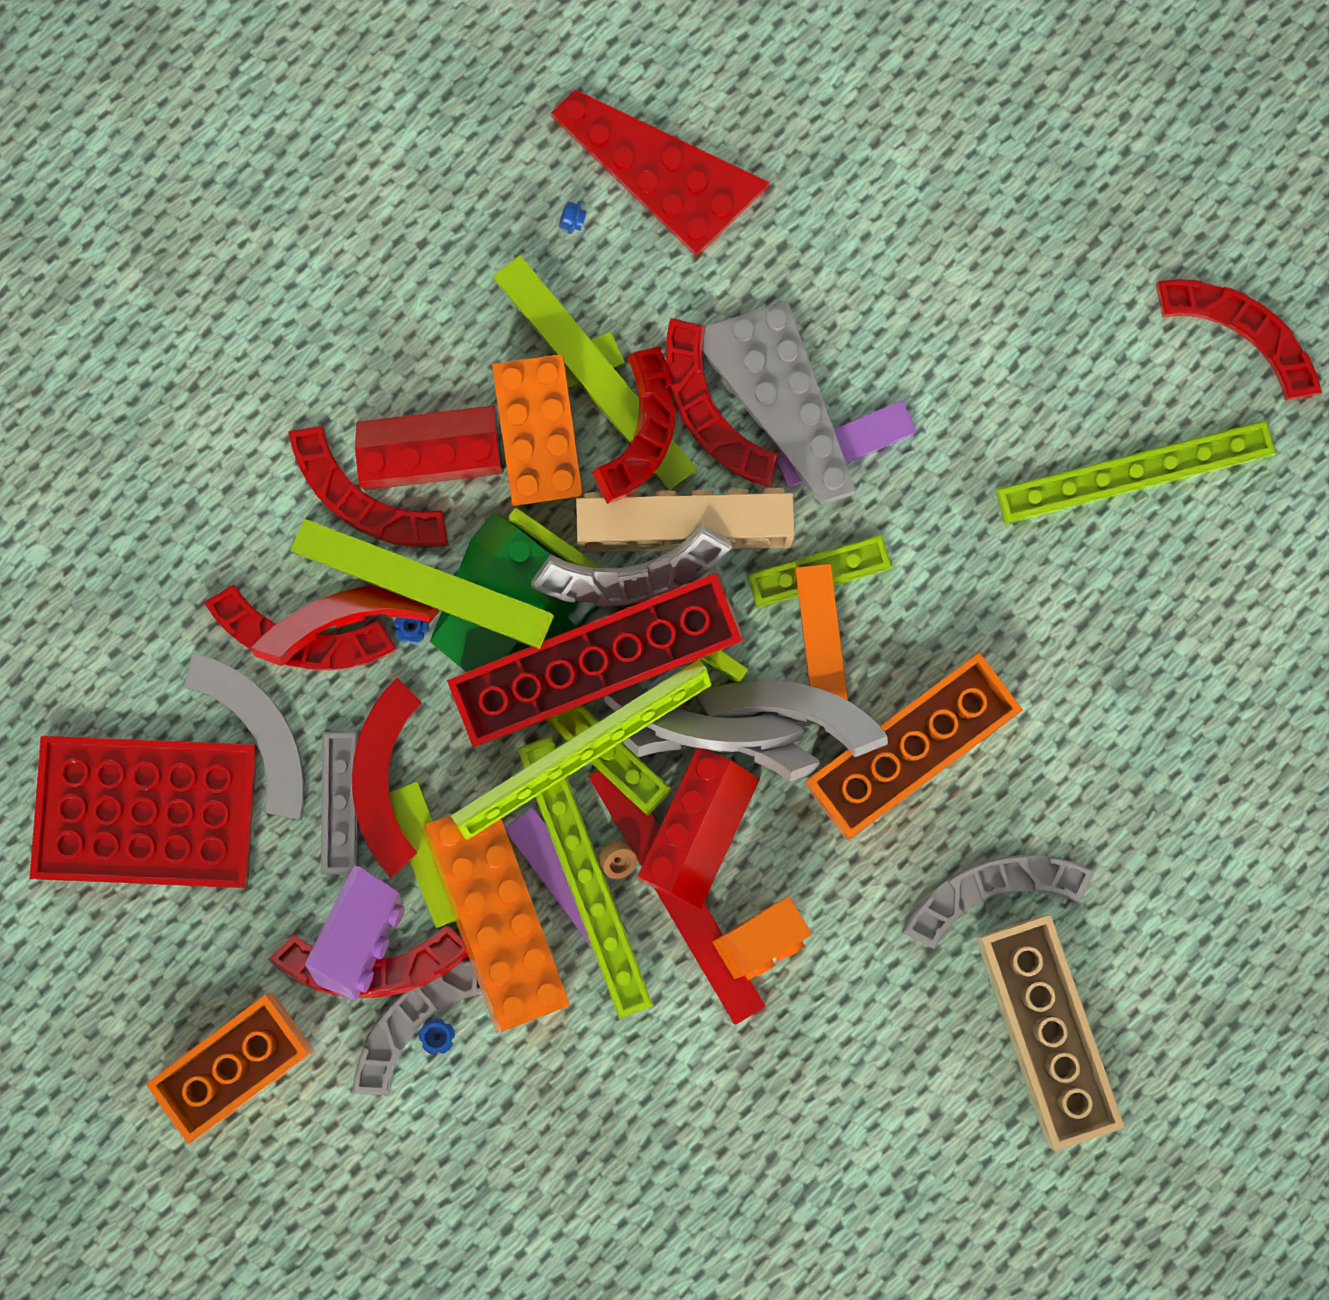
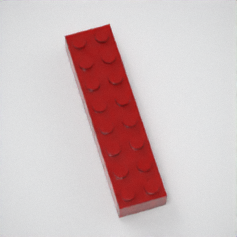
M714 573L546 640L542 643L540 649L531 646L447 680V683L474 748L741 643L745 639L718 573Z

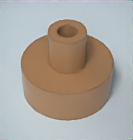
M616 841L604 846L599 854L598 861L607 877L622 879L635 869L637 857L627 843Z

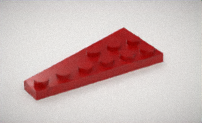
M576 89L551 112V117L696 257L770 186V182Z

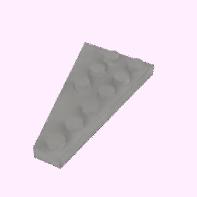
M788 300L705 326L703 353L707 357V361L720 373L733 394L760 428L764 429L772 439L778 451L791 463L797 475L819 503L823 505L854 495L856 490Z

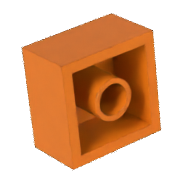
M788 896L762 910L712 943L734 979L745 975L750 980L776 966L772 960L775 957L777 961H780L806 947L802 940L812 935Z

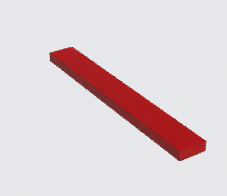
M598 770L588 777L626 842L636 854L640 866H642L659 829V825L652 813L647 816ZM654 888L734 1025L765 1008L766 1006L752 982L745 975L734 979L712 943L721 937L723 933L705 903L699 909Z

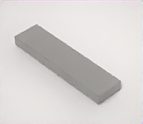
M322 731L321 875H348L354 865L358 866L359 823L355 814L352 796V768L354 753L360 735L359 731Z

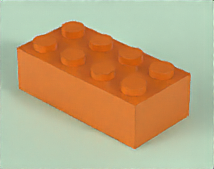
M563 354L492 364L512 506L583 497Z
M269 993L262 996L147 1082L146 1086L187 1144H190L201 1138L313 1054L315 1050L276 995Z

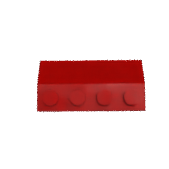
M495 405L356 422L355 455L358 483L364 491L503 474Z
M696 748L635 879L701 909L760 779L721 755L708 749Z

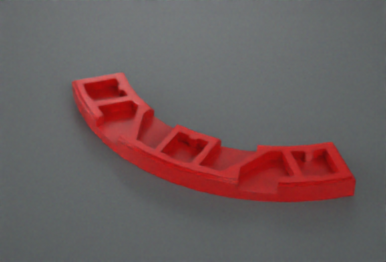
M1174 279L1158 281L1156 283L1162 317L1190 316L1203 318L1226 326L1243 336L1261 352L1277 376L1285 400L1315 396L1322 393L1317 373L1306 351H1303L1300 344L1294 338L1292 330L1263 304L1226 286L1222 288L1198 280Z
M670 318L666 340V363H668L672 379L670 389L685 425L702 448L720 464L728 468V470L753 483L771 488L779 453L764 449L742 436L724 418L710 394L703 368V339L706 327Z
M660 346L633 352L627 358L637 385L639 415L635 433L626 450L618 458L597 467L592 472L607 504L624 498L646 482L661 465L671 444L675 427L676 408L672 404L670 390L672 386L671 375Z
M323 426L288 431L294 456L307 483L328 509L342 521L361 533L394 545L416 548L449 546L443 510L412 511L394 508L377 501L354 485L340 469L330 450Z
M234 584L203 602L224 630L250 650L267 631L276 625V623L253 608ZM378 619L355 630L332 635H315L316 639L300 649L285 665L306 670L330 671L349 669L382 659L398 649Z
M377 585L358 587L324 597L295 611L267 631L251 647L254 657L284 666L300 649L315 640L316 634L336 625V628L366 620L365 616L387 614L388 618H409L430 623L440 610Z
M398 678L386 688L367 716L357 741L352 768V796L360 830L370 852L390 879L418 854L408 842L396 821L388 790L389 764L395 742L404 725L422 705V702Z
M446 924L437 934L424 943L408 950L405 954L388 959L386 957L382 959L377 958L371 970L373 972L372 982L366 992L361 991L358 998H377L408 992L445 975L468 957L462 937ZM293 934L268 959L283 974L302 985L316 991L345 997L316 984L305 965L313 946L304 942L296 934Z

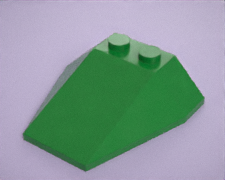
M494 512L471 538L456 575L458 578L553 614V620L543 642L579 628L597 607V603L576 600L575 603L568 602L531 588V581L550 554L519 528ZM443 611L430 639V643L465 672L531 647V645Z

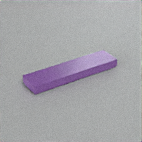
M903 400L834 429L846 464L915 435L917 432ZM779 453L777 466L787 488L789 489L803 483L791 463L783 454Z
M531 807L505 827L506 833L590 944L547 826L534 808Z

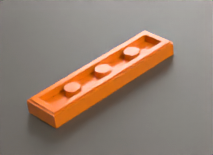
M831 564L795 568L809 686L833 693L848 701Z

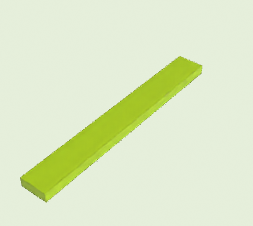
M519 255L494 274L493 280L555 355L563 354L567 370L629 444L638 422L639 398L522 256ZM672 439L665 458L653 474L666 490L673 491L693 475L697 468Z
M1264 420L996 489L995 494L1005 525L1275 455L1276 451L1267 421Z
M515 507L508 518L511 524L519 528L553 556L575 565L604 569ZM629 604V605H625V606L629 608V607L634 606V605H636V604ZM723 651L700 658L735 683L742 682L748 672L746 667Z
M304 519L290 550L307 559L540 649L554 617L553 614L307 519Z
M700 659L696 660L452 814L451 817L464 838L469 839L710 687L711 681L705 665Z
M550 735L517 749L524 768H527L554 751L556 747ZM566 777L537 795L536 799L619 1019H622L654 1005Z

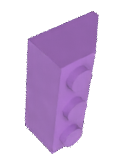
M356 865L353 866L305 963L318 986L357 1001L361 991L366 992L373 979V972L371 970L376 959H382L389 945V939H387L392 926L397 927L405 910V907L402 906L403 902L399 892Z

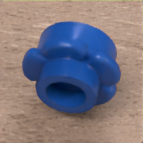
M567 201L564 206L559 228L568 230V234H572L574 229L580 231L583 226L586 211L581 209L582 204L580 201L577 204Z
M395 618L394 626L396 627L395 634L402 642L419 643L424 639L425 633L429 630V623L421 620ZM410 623H413L415 626L412 630L408 629Z
M431 1019L428 1021V1025L422 1026L419 1032V1040L422 1041V1047L427 1053L436 1054L440 1052L443 1054L453 1046L452 1039L455 1037V1031L449 1023H444L443 1019ZM435 1033L440 1034L441 1037L439 1040L434 1039Z

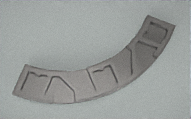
M700 524L682 544L663 556L643 564L612 569L575 565L550 555L531 581V588L546 595L575 603V600L597 603V606H622L641 603L679 588L696 576L701 577L732 547L731 540Z
M192 653L184 687L211 696L232 710L246 725L258 745L263 758L267 779L265 813L302 820L305 780L300 751L292 729L283 713L260 686L241 672L213 658Z
M745 681L713 687L696 695L698 705L704 715L737 718L756 715V712L765 711L778 712V716L794 718L805 722L811 720L824 726L825 730L841 741L854 757L888 744L887 735L868 714L838 695L816 687L786 681Z
M635 684L605 696L604 702L616 712L647 691L640 685ZM677 707L646 726L656 731V736L675 743L701 749L731 752L739 751V747L760 746V750L785 746L802 740L804 730L792 718L778 716V712L746 718H724L701 715Z
M648 727L643 728L623 741L637 757L662 751L681 750V745H683L656 736V731ZM793 743L760 750V746L739 747V752L754 756L756 763L773 770L788 782L816 773L819 770L820 761ZM717 751L734 755V752L731 751Z
M1017 855L985 861L961 871L938 886L918 906L901 933L935 949L949 927L966 911L985 900L1011 892L1038 891L1051 893L1080 903L1095 871L1075 862L1041 855Z
M470 960L461 962L445 975L424 986L402 993L386 1009L375 1024L362 1049L354 1075L352 1093L388 1096L398 1059L417 1029L431 1016L448 1005L465 998L482 995Z

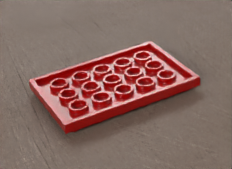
M41 736L29 879L248 888L257 745Z

